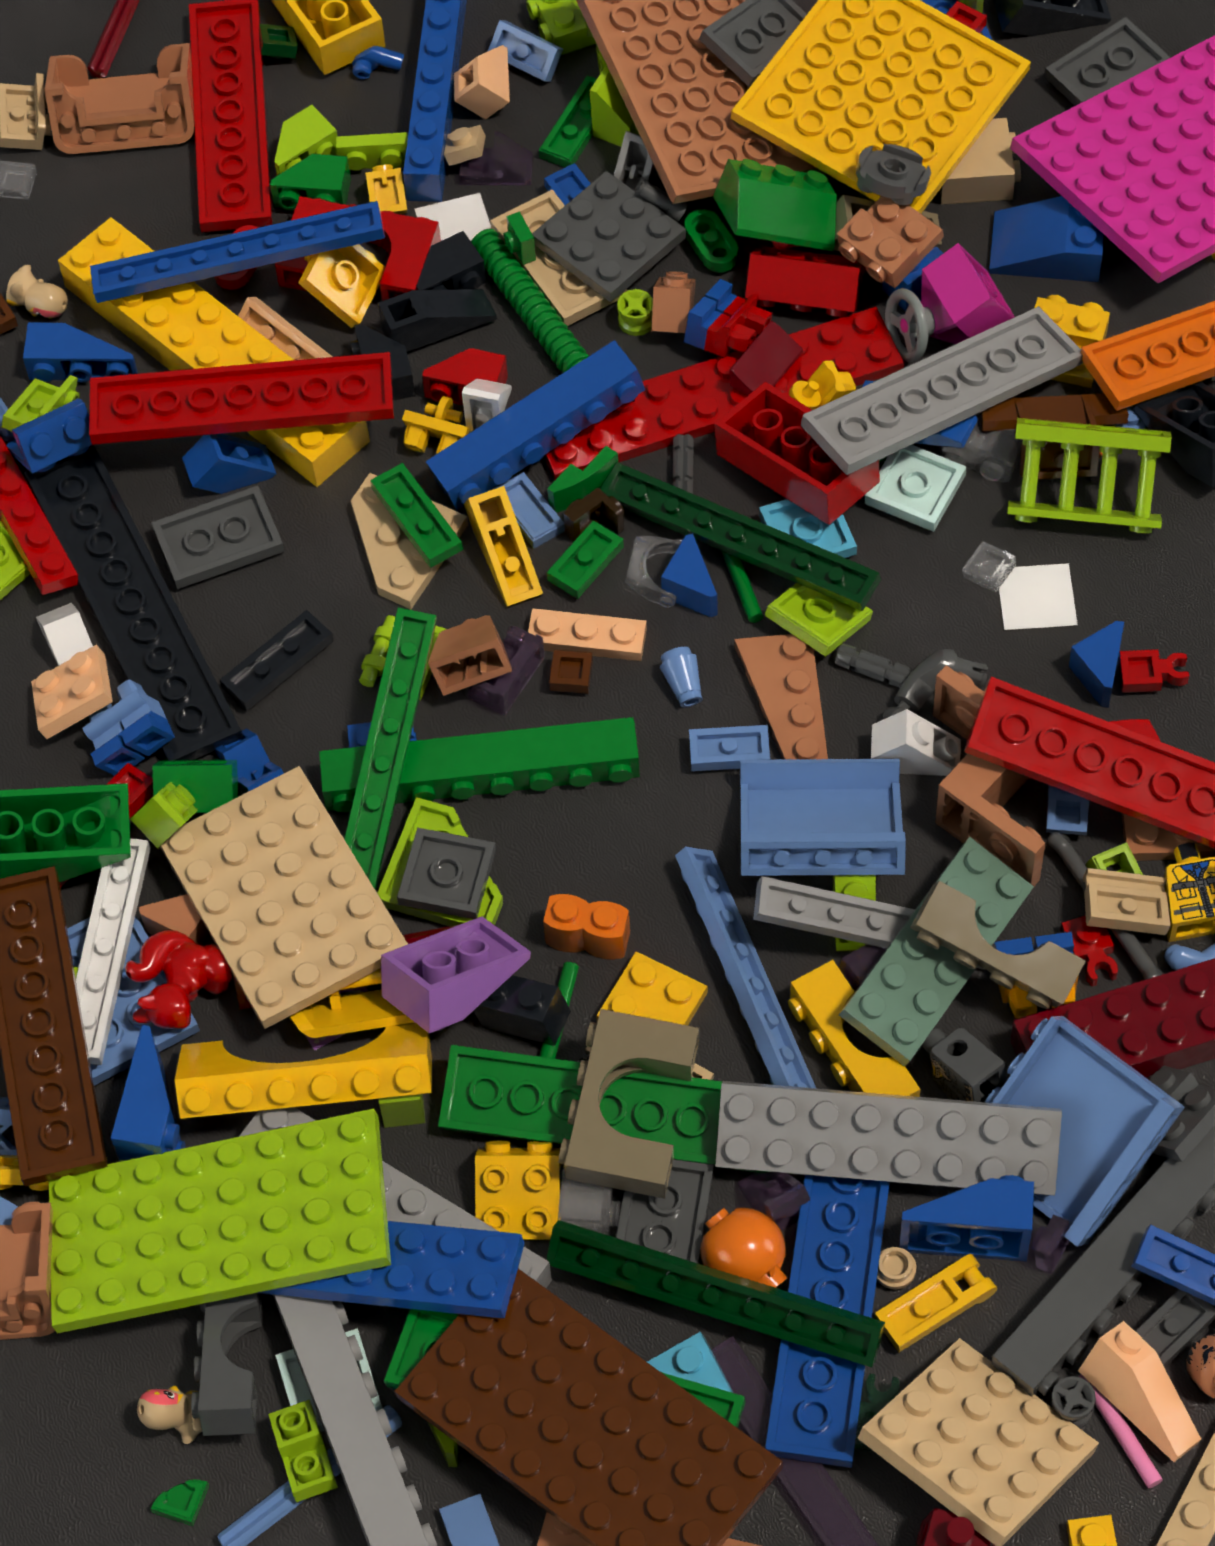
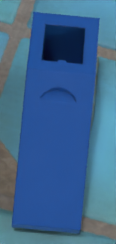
M28 322L23 361L29 380L36 378L49 382L52 380H66L72 375L78 378L77 382H87L93 377L138 374L134 355L66 323Z

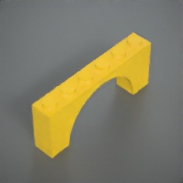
M417 1023L386 1027L375 1040L355 1050L328 1058L292 1063H266L242 1059L230 1054L224 1048L223 1040L182 1044L174 1079L179 1117L184 1119L432 1093L430 1036Z

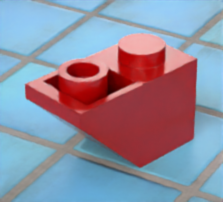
M469 348L425 369L422 374L425 397L439 402L445 396L452 398L454 404L463 405V388L475 379L506 384L508 379L506 355Z

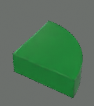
M187 1480L185 1483L162 1492L151 1507L152 1513L194 1526L209 1489L208 1481Z

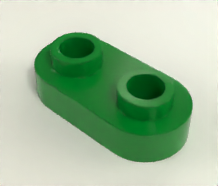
M707 209L695 210L688 214L684 222L686 239L704 266L714 272L731 270L738 261V245L718 215ZM705 231L706 233L700 234L698 232Z

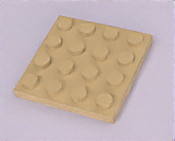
M961 1338L953 1343L862 1427L858 1436L860 1441L955 1515L969 1519L974 1529L995 1546H1003L1094 1454L1099 1442L1071 1421L1062 1418L1056 1413L1055 1409L1035 1394L1030 1396L1016 1385L1008 1374L997 1370L991 1365L990 1360Z

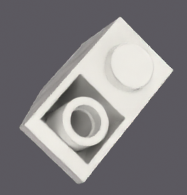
M908 709L872 724L871 759H900V774L947 776L960 762L961 739Z

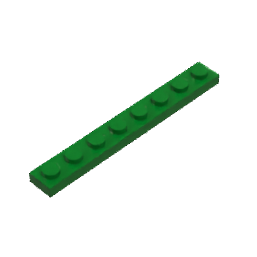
M399 607L397 608L344 839L375 891L437 622V615Z

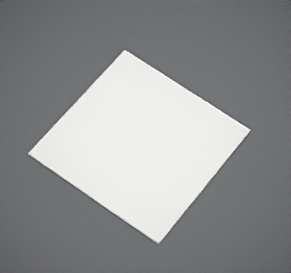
M480 193L414 209L417 218L425 217L439 222L441 241L461 231H464L471 241L479 232L491 229Z
M1069 563L996 568L1004 630L1078 625Z

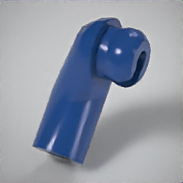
M372 46L356 55L352 62L353 74L359 79H367L370 77V73L379 66L400 71L404 54L380 46Z

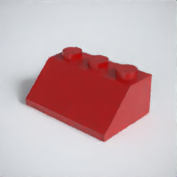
M758 245L750 254L745 298L751 295H759L758 306L775 307L776 302L790 304V309L795 311L811 312L812 307L826 308V314L845 317L848 316V312H855L858 307L865 266L857 260L854 263L850 262L840 255L794 249L778 250L775 247Z

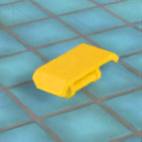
M381 968L340 990L381 984ZM382 989L340 996L338 990L329 995V998L321 999L290 1016L299 1031L311 1038L415 1023L382 997Z

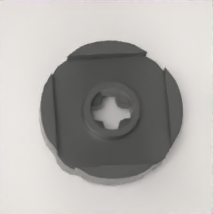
M884 144L883 150L872 151L873 146H870L860 153L856 175L858 177L857 187L861 191L891 198L899 205L911 204L914 197L920 196L926 191L931 169L929 165L925 168L921 164L923 158L918 153L893 144Z

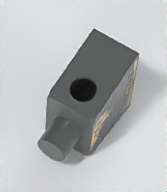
M939 1028L933 1029L922 1044V1047L930 1054L933 1080L950 1100L985 1102L996 1087L1002 1088L1006 1083L1005 1062L964 1028H958L949 1036H946Z

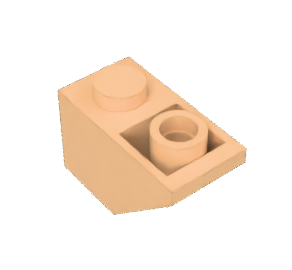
M504 45L477 56L455 72L454 101L485 120L510 103L508 48Z

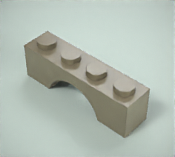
M941 881L932 885L910 927L918 932L916 938L920 942L937 950L940 945L955 952L953 959L971 969H975L978 965L991 972L989 978L1007 989H1012L1014 985L1028 992L1026 999L1041 1008L1049 1009L1050 1005L1058 1007L1064 1004L1086 962L1084 959L1051 941L1041 944L1028 954L1011 955L1003 953L988 944L981 935L975 918L976 900Z

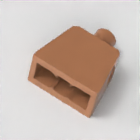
M489 615L477 619H467L462 624L439 633L428 660L429 667L443 696L512 672L505 647Z

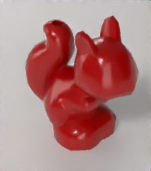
M164 930L150 936L141 947L139 963L130 960L126 963L125 972L132 981L144 983L158 976L163 970L167 983L155 987L147 996L138 999L137 1004L141 1008L133 1013V1021L136 1023L152 1022L162 1029L186 1028L191 1022L190 1002L197 998L200 989L204 988L207 992L214 995L225 992L228 989L232 978L231 969L219 947L215 944L198 945L186 934L176 930Z

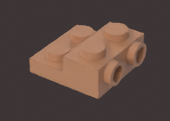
M881 196L867 212L861 208L837 233L839 251L847 260L853 263L857 260L866 267L867 272L873 279L880 283L885 281L893 288H896L940 242L944 234L943 229L911 206L899 205L891 198Z

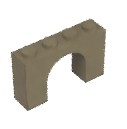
M600 1009L598 1022H590L586 1046L592 1048L589 1061L581 1060L577 1085L583 1087L580 1100L572 1099L568 1124L574 1126L571 1139L563 1138L559 1163L564 1164L565 1176L568 1180L665 1199L674 1161V1145L630 1137L616 1131L604 1119L600 1111V1103L604 1093L611 1084L619 1078L632 1073H651L691 1081L699 1046V1028Z

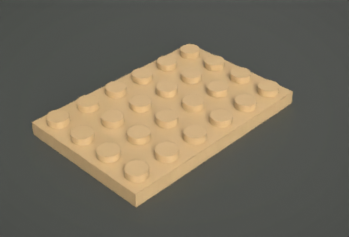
M300 766L182 825L160 846L214 942L222 952L264 1029L381 968L382 954L408 945Z

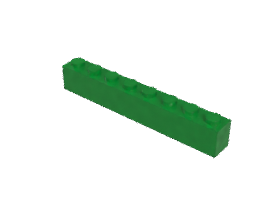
M634 717L409 741L395 804L414 802L416 797L429 801L444 798L462 800L481 794L507 795L513 791L527 789L545 791L554 786L572 785L582 787L592 782H625L631 778L640 777ZM366 746L319 751L322 793L327 811H351Z

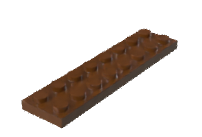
M55 866L0 879V1048L20 1176L24 1186L108 1167L59 877Z

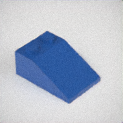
M1062 196L995 211L989 274L1099 282L1104 234Z
M142 1025L111 1135V1141L120 1162L185 1148V1141L181 1140L180 1127L177 1124L163 1063L151 1028L147 1025Z
M1014 1175L1002 1176L999 1179L990 1178L903 1211L899 1248H903L909 1253L958 1257L973 1254L975 1258L1027 1262L1033 1224L1034 1181H1024L1023 1178Z

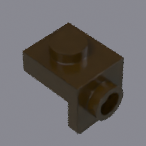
M598 487L583 499H577L568 506L564 512L565 534L574 542L594 520L599 524L606 523L618 535L624 531V509L615 497H608Z

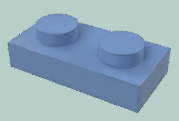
M499 20L488 49L490 51L504 45L508 48V64L545 82H551L563 52V48L506 20Z
M768 725L689 729L691 771L740 769V760H770Z

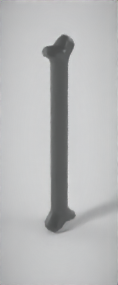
M1059 832L1051 833L1047 839L1048 845L1058 853L1083 891H1085L1086 884L1083 882V876L1087 867L1071 846L1066 834ZM1111 929L1143 975L1144 980L1163 974L1155 966L1132 931Z

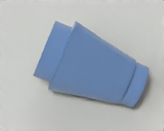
M685 646L673 648L662 654L660 657L662 661L660 670L677 700H679L680 706L685 708L700 703L703 698L701 695L697 656L691 653L689 647Z

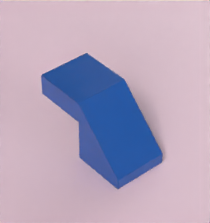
M247 728L242 730L243 739L215 748V753L220 760H237L238 787L243 794L284 774L279 766L270 762L257 734Z

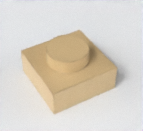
M481 125L470 128L461 127L447 135L444 156L449 166L482 157L486 135Z

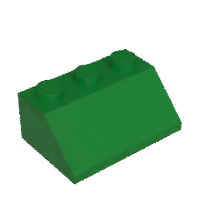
M743 159L742 161L727 160L713 197L735 235L833 251L835 246L837 195L825 175L813 170L807 173L794 171L784 165H776L775 167L761 165L751 159Z

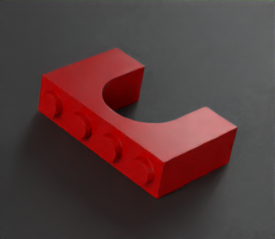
M300 196L291 220L357 205H346L325 201L321 198L313 199ZM380 211L385 238L370 241L369 243L382 247L390 255L380 281L382 301L417 290L416 285L432 245L441 241L438 221L425 217L416 218L400 215L391 211ZM305 256L275 263L279 286L307 291L298 284L308 265V262L304 259Z

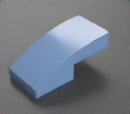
M1048 785L1046 832L1087 835L1089 800Z

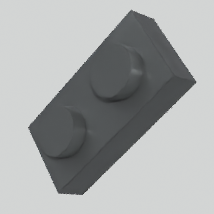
M1178 1289L1136 1332L1157 1352L1165 1368L1215 1319V1308L1210 1303Z

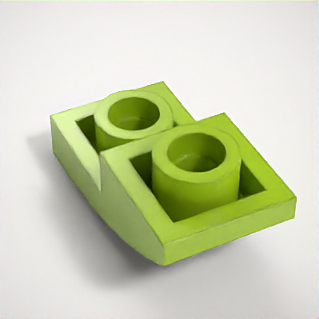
M310 1399L269 1413L277 1447L283 1459L295 1501L299 1502L338 1488Z

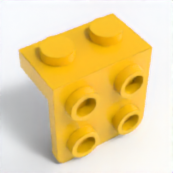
M489 1141L485 1143V1148H478L475 1154V1217L499 1232L521 1234L524 1240L551 1239L553 1226L560 1220V1169L562 1166L559 1163L560 1148H552V1142L543 1141L527 1142V1148H510V1142Z

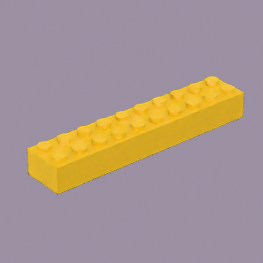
M112 217L58 259L65 287L170 371L294 360L194 281L97 303L93 294L90 266L154 252L153 249ZM367 421L247 431L316 487L320 486L370 442Z

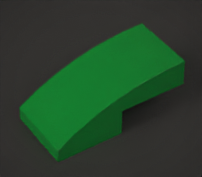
M605 446L583 471L570 464L547 489L548 502L556 513L564 511L573 501L583 499L596 488H601L618 462V453Z

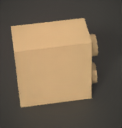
M1007 118L991 120L940 188L941 205L1013 200L1014 183L1021 181V168L1019 160L1013 161L1012 154L1015 153L1010 149V146L1016 134L1015 132H1009Z

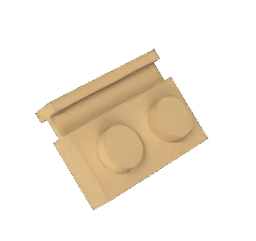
M1087 868L1083 876V882L1086 884L1084 898L1087 926L1160 935L1167 934L1170 928L1168 893L1165 892V884L1167 883L1165 877Z

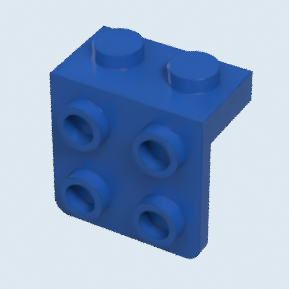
M78 398L13 429L12 432L15 440L10 441L6 445L11 455L31 473L47 471L53 468L57 461L68 456H77L86 452L92 443L89 435L90 416L85 403Z

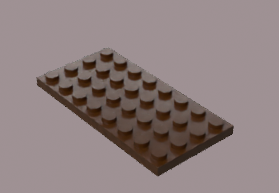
M519 1268L504 1319L459 1314L394 1391L396 1398L592 1546H722L783 1468L782 1460Z

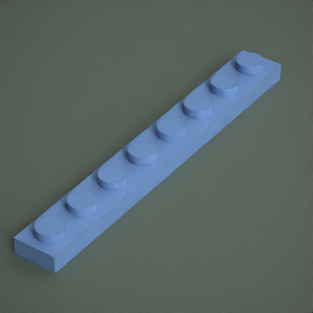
M685 846L675 855L681 868L682 878L691 891L696 903V910L703 919L710 935L711 945L717 952L725 970L726 980L732 986L740 1005V1012L747 1021L754 1037L755 1047L762 1056L770 1074L771 1084L816 1088L713 851Z

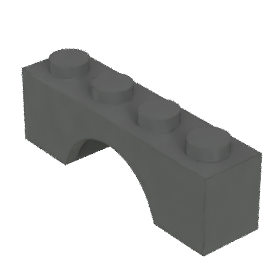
M253 1293L200 1304L201 1312H205V1319L197 1322L198 1347H202V1356H195L194 1359L195 1382H200L199 1392H192L191 1409L193 1419L200 1418L203 1436L256 1434L258 1396L253 1372L233 1364L227 1358V1354L235 1341L242 1335L262 1327L264 1293Z

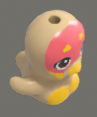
M23 265L11 276L6 293L7 304L11 306L24 305L34 317L40 315L45 318H56L61 316L67 308L68 299L65 291L57 285L44 283L43 279L37 280L31 272V265Z
M172 1386L169 1389L147 1390L138 1400L137 1416L140 1422L149 1429H177L182 1436V1442L189 1444L202 1432L200 1418L193 1419L191 1409L192 1392L199 1391L190 1390L184 1394L177 1386Z

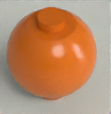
M723 1208L705 1223L709 1231L702 1237L700 1250L704 1266L774 1288L787 1279V1276L781 1270L786 1256L785 1240L778 1225L768 1215L752 1208H736L729 1214Z

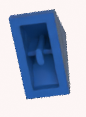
M693 533L685 535L661 576L662 598L708 617L717 616L716 590Z
M1122 621L1113 622L1071 647L1069 668L1102 707L1109 708L1124 628V622Z

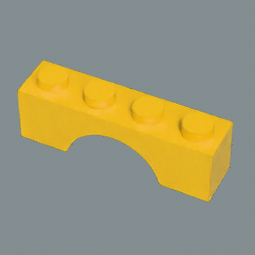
M834 960L791 982L790 999L788 1000L789 1008L797 1021H805L811 1030L809 1036L812 1044L820 1054L824 1052L827 1054L832 1062V1073L842 1087L847 1085L850 1091L920 1097V1088L905 1066L893 1057L882 1058L865 1054L854 1047L846 1037L843 1030L845 1020L839 1016V1013L853 996L854 990Z

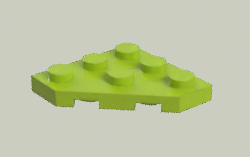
M416 797L377 894L385 907L390 910L447 926L471 921L473 919L398 905L397 896L417 827L468 837L454 807ZM489 876L478 917L482 916L495 925L503 906V897L497 885L493 883Z

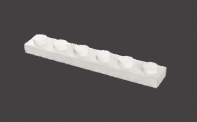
M130 838L131 858L102 867L76 977L90 1064L102 1065L151 849L148 840Z

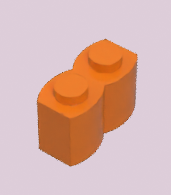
M569 894L549 896L543 920L545 942L547 945L563 952L572 953L585 950L595 957L608 960L625 957L630 936V919L627 908L608 901L588 903L580 897Z

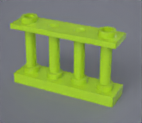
M1017 418L1015 439H1023L1022 444L1026 445L1021 498L1020 501H1008L1007 514L1015 515L1014 519L1021 522H1037L1038 517L1127 525L1130 531L1136 533H1152V528L1161 529V514H1150L1156 460L1161 457V452L1170 453L1171 432ZM1046 441L1061 443V448L1064 449L1058 505L1035 503L1041 447H1045ZM1084 445L1100 446L1099 452L1103 453L1097 508L1074 506L1079 452L1084 450ZM1123 449L1138 450V455L1141 456L1135 512L1112 510L1118 454H1122Z

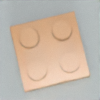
M97 644L84 652L76 653L70 660L52 670L43 672L38 678L31 681L38 730L46 739L113 702L105 654Z

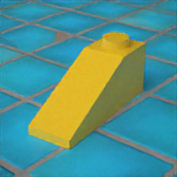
M505 486L468 498L464 503L466 512L506 607L542 595L543 591Z

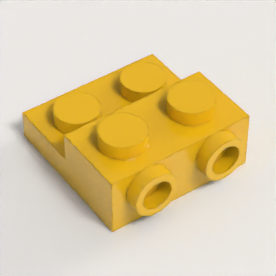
M359 244L305 256L304 259L308 262V265L298 284L350 328L360 324L380 285L385 266L376 259L373 253L365 250Z
M1049 295L1046 299L1037 297L1035 308L1039 306L1080 349L1106 338L1110 312L1104 311L1099 304L1093 302L1084 303L1082 306L1069 304L1064 297L1059 295ZM1084 363L1051 380L1092 388L1094 378Z

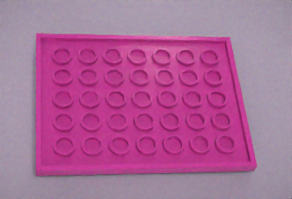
M1215 35L1013 137L1010 149L1156 283L1166 280L1215 253Z

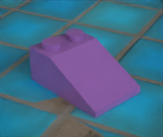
M481 916L382 954V997L428 1033L440 1031L449 1025L464 1020L530 959L531 951Z

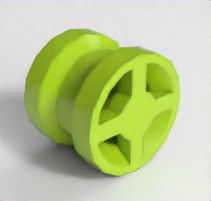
M640 289L624 292L617 302L619 327L624 333L632 336L648 333L652 329L653 298L648 292Z

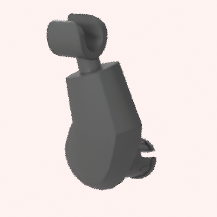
M943 648L935 650L909 673L894 697V701L898 706L887 708L883 713V719L906 709L911 712L919 711L935 690L936 675L946 665L957 673L962 672L969 676L978 688H981L987 679L988 674L980 672L988 671L987 665L959 658L953 649Z

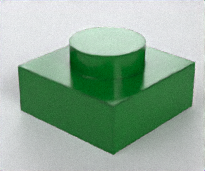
M520 211L506 216L508 232H505L503 235L509 252L511 254L516 252L522 265L535 261L534 236Z

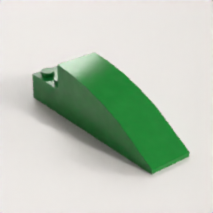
M128 783L0 790V879L55 866L59 882L131 858Z

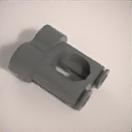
M643 177L640 178L635 186L636 194L663 210L666 215L676 222L681 219L687 209L688 204L686 202L672 204L667 192Z

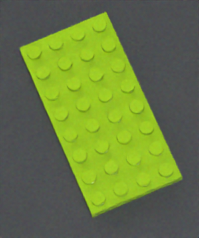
M374 1108L168 1151L163 1154H154L107 1164L108 1167L72 1176L67 1175L49 1181V1203L51 1202L53 1209L51 1319L52 1327L57 1334L391 1265L379 1117Z

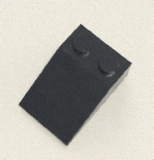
M993 0L1002 32L1037 36L1104 25L1111 21L1106 0Z
M1197 382L1135 404L1134 411L1150 430L1171 432L1170 454L1184 471L1213 488L1215 486V389L1202 382Z

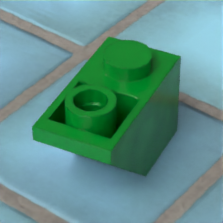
M311 154L271 179L270 188L274 208L295 210L300 196L313 199L321 198L329 202L346 204L351 182L348 156Z

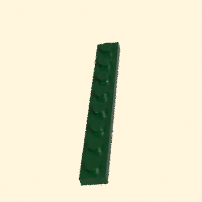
M618 462L600 488L608 497H615L621 503L623 509L683 535L693 533L697 541L861 611L864 610L881 581L880 573Z
M558 1220L553 1226L546 1258L550 1266L871 1368L876 1361L885 1325L883 1321Z

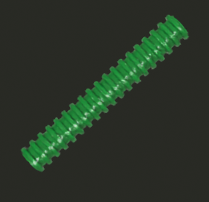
M485 229L476 234L471 242L483 258L487 274L498 286V289L504 293V297L510 302V305L521 317V320L527 324V328L533 332V336L539 340V344L545 349V352L556 364V367L564 373L589 357L586 354V350L580 346V342L574 338V334L568 330V326L562 321V318L557 314L544 294L539 291L538 286L533 283L532 278L522 267L521 263L516 260L515 255L509 252L503 239L499 237L495 229Z

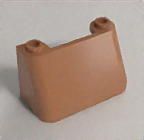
M190 43L173 44L164 47L157 56L158 73L89 79L86 64L75 55L50 56L45 83V96L55 146L67 154H80L173 145L188 141L194 133L195 124Z
M51 1202L24 1203L12 1212L11 1225H0V1340L41 1337L55 1331L52 1327L51 1319L53 1227Z

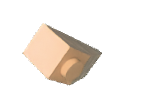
M1124 1321L1100 1337L1078 1372L1173 1462L1177 1461L1198 1445L1201 1437L1157 1352Z

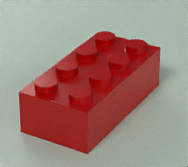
M765 381L714 423L717 455L830 525L880 482L879 460L846 475L800 425L802 415L812 411V409Z

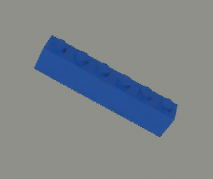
M614 340L425 462L435 482L456 511L464 507V503L468 498L488 492L495 486L507 482L512 475L526 466L538 462L545 454L559 445L569 442L585 428L600 422L607 414L624 403L633 401L638 394L645 391L639 371Z

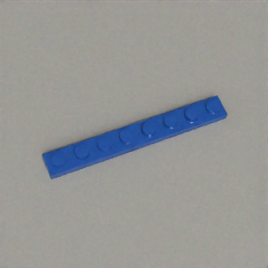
M378 201L92 265L90 270L93 294L97 303L384 239L385 234Z

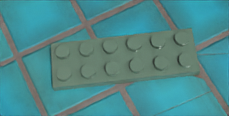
M971 837L964 842L936 881H941L976 900V923L981 935L991 946L1034 887ZM928 893L839 1013L841 1018L903 1066H906L911 1061L975 970L954 960L955 952L940 945L937 950L916 938L918 932L910 927Z

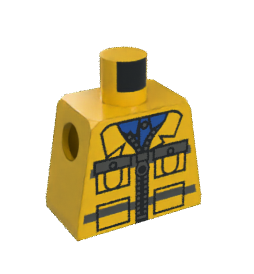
M1181 844L1173 851L1177 863L1168 865L1164 872L1167 882L1165 884V892L1168 893L1170 928L1167 932L1168 942L1215 934V857L1201 859L1197 844Z

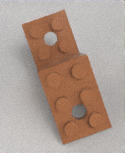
M946 665L936 675L933 716L968 740L984 691L975 686L969 676L962 672L957 673ZM967 754L939 784L935 823L962 843L971 837L1026 881L1035 886L1040 881L1045 842L1034 829L1028 826L1023 827L1010 818L1008 812L1003 808L1006 802L1030 777Z

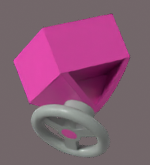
M959 243L922 269L921 302L912 291L900 288L890 295L885 309V325L902 359L906 362H915L923 356L927 348L928 336L952 344H958L1015 317L988 271ZM900 300H905L909 304L906 313L903 315L896 312ZM897 327L899 328L901 334L904 336L906 348L900 340Z

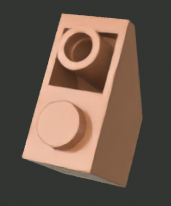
M670 271L666 272V277H659L653 289L651 331L686 332L688 314L694 305L696 279L687 278L688 273Z

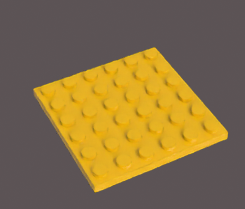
M818 0L731 110V119L874 201H877L881 196L876 193L863 192L857 187L856 167L860 153L870 146H873L872 151L883 150L884 144L908 148L923 158L921 164L925 168L929 165L931 169L926 191L922 195L914 197L913 202L909 204V206L922 214L1028 73L1031 61L920 0Z

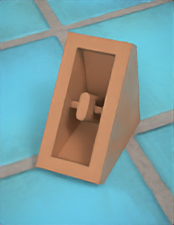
M187 894L139 907L145 930L151 935L164 930H176L186 934L196 944L202 945L209 934Z

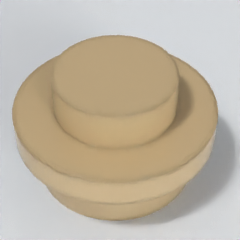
M890 1247L881 1251L877 1281L889 1289H902L908 1286L916 1275L914 1257L907 1250L899 1247Z

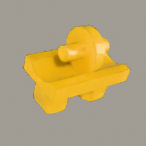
M823 361L808 381H797L789 390V396L814 410L855 391L856 386L849 372H838L833 361Z
M443 396L438 405L426 404L424 413L433 415L435 418L409 410L404 411L402 421L407 427L403 444L406 448L425 453L429 438L432 436L441 439L436 454L469 434L468 427L449 422L451 420L460 423L463 417V412L452 410V398Z

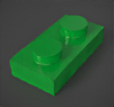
M593 520L547 571V580L576 599H579L624 548V539Z

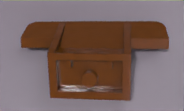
M1104 393L1009 398L980 412L982 431L1016 430L1017 418L1092 425L1128 424L1129 415L1127 408L1116 411ZM1046 441L1045 447H1041L1038 479L1061 478L1064 449L1061 448V443ZM1023 444L1021 450L1020 475L1022 478L1026 445ZM1084 445V450L1079 452L1077 477L1097 476L1100 446Z

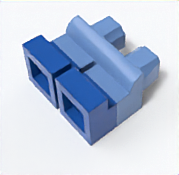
M126 680L117 687L118 703L114 706L109 704L89 715L90 723L82 728L86 736L93 741L95 751L91 753L95 766L114 776L127 763L133 766L137 765L145 759L144 755H151L175 738L159 701L146 695L142 686L132 680Z

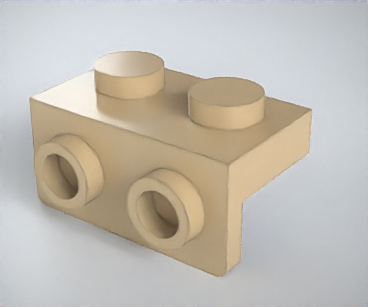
M36 73L34 86L0 83V147L42 150L44 136L51 135L49 114H45L47 102L44 74Z

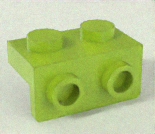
M70 375L60 387L35 378L3 415L1 428L12 431L27 422L80 397V393L76 391L78 378Z

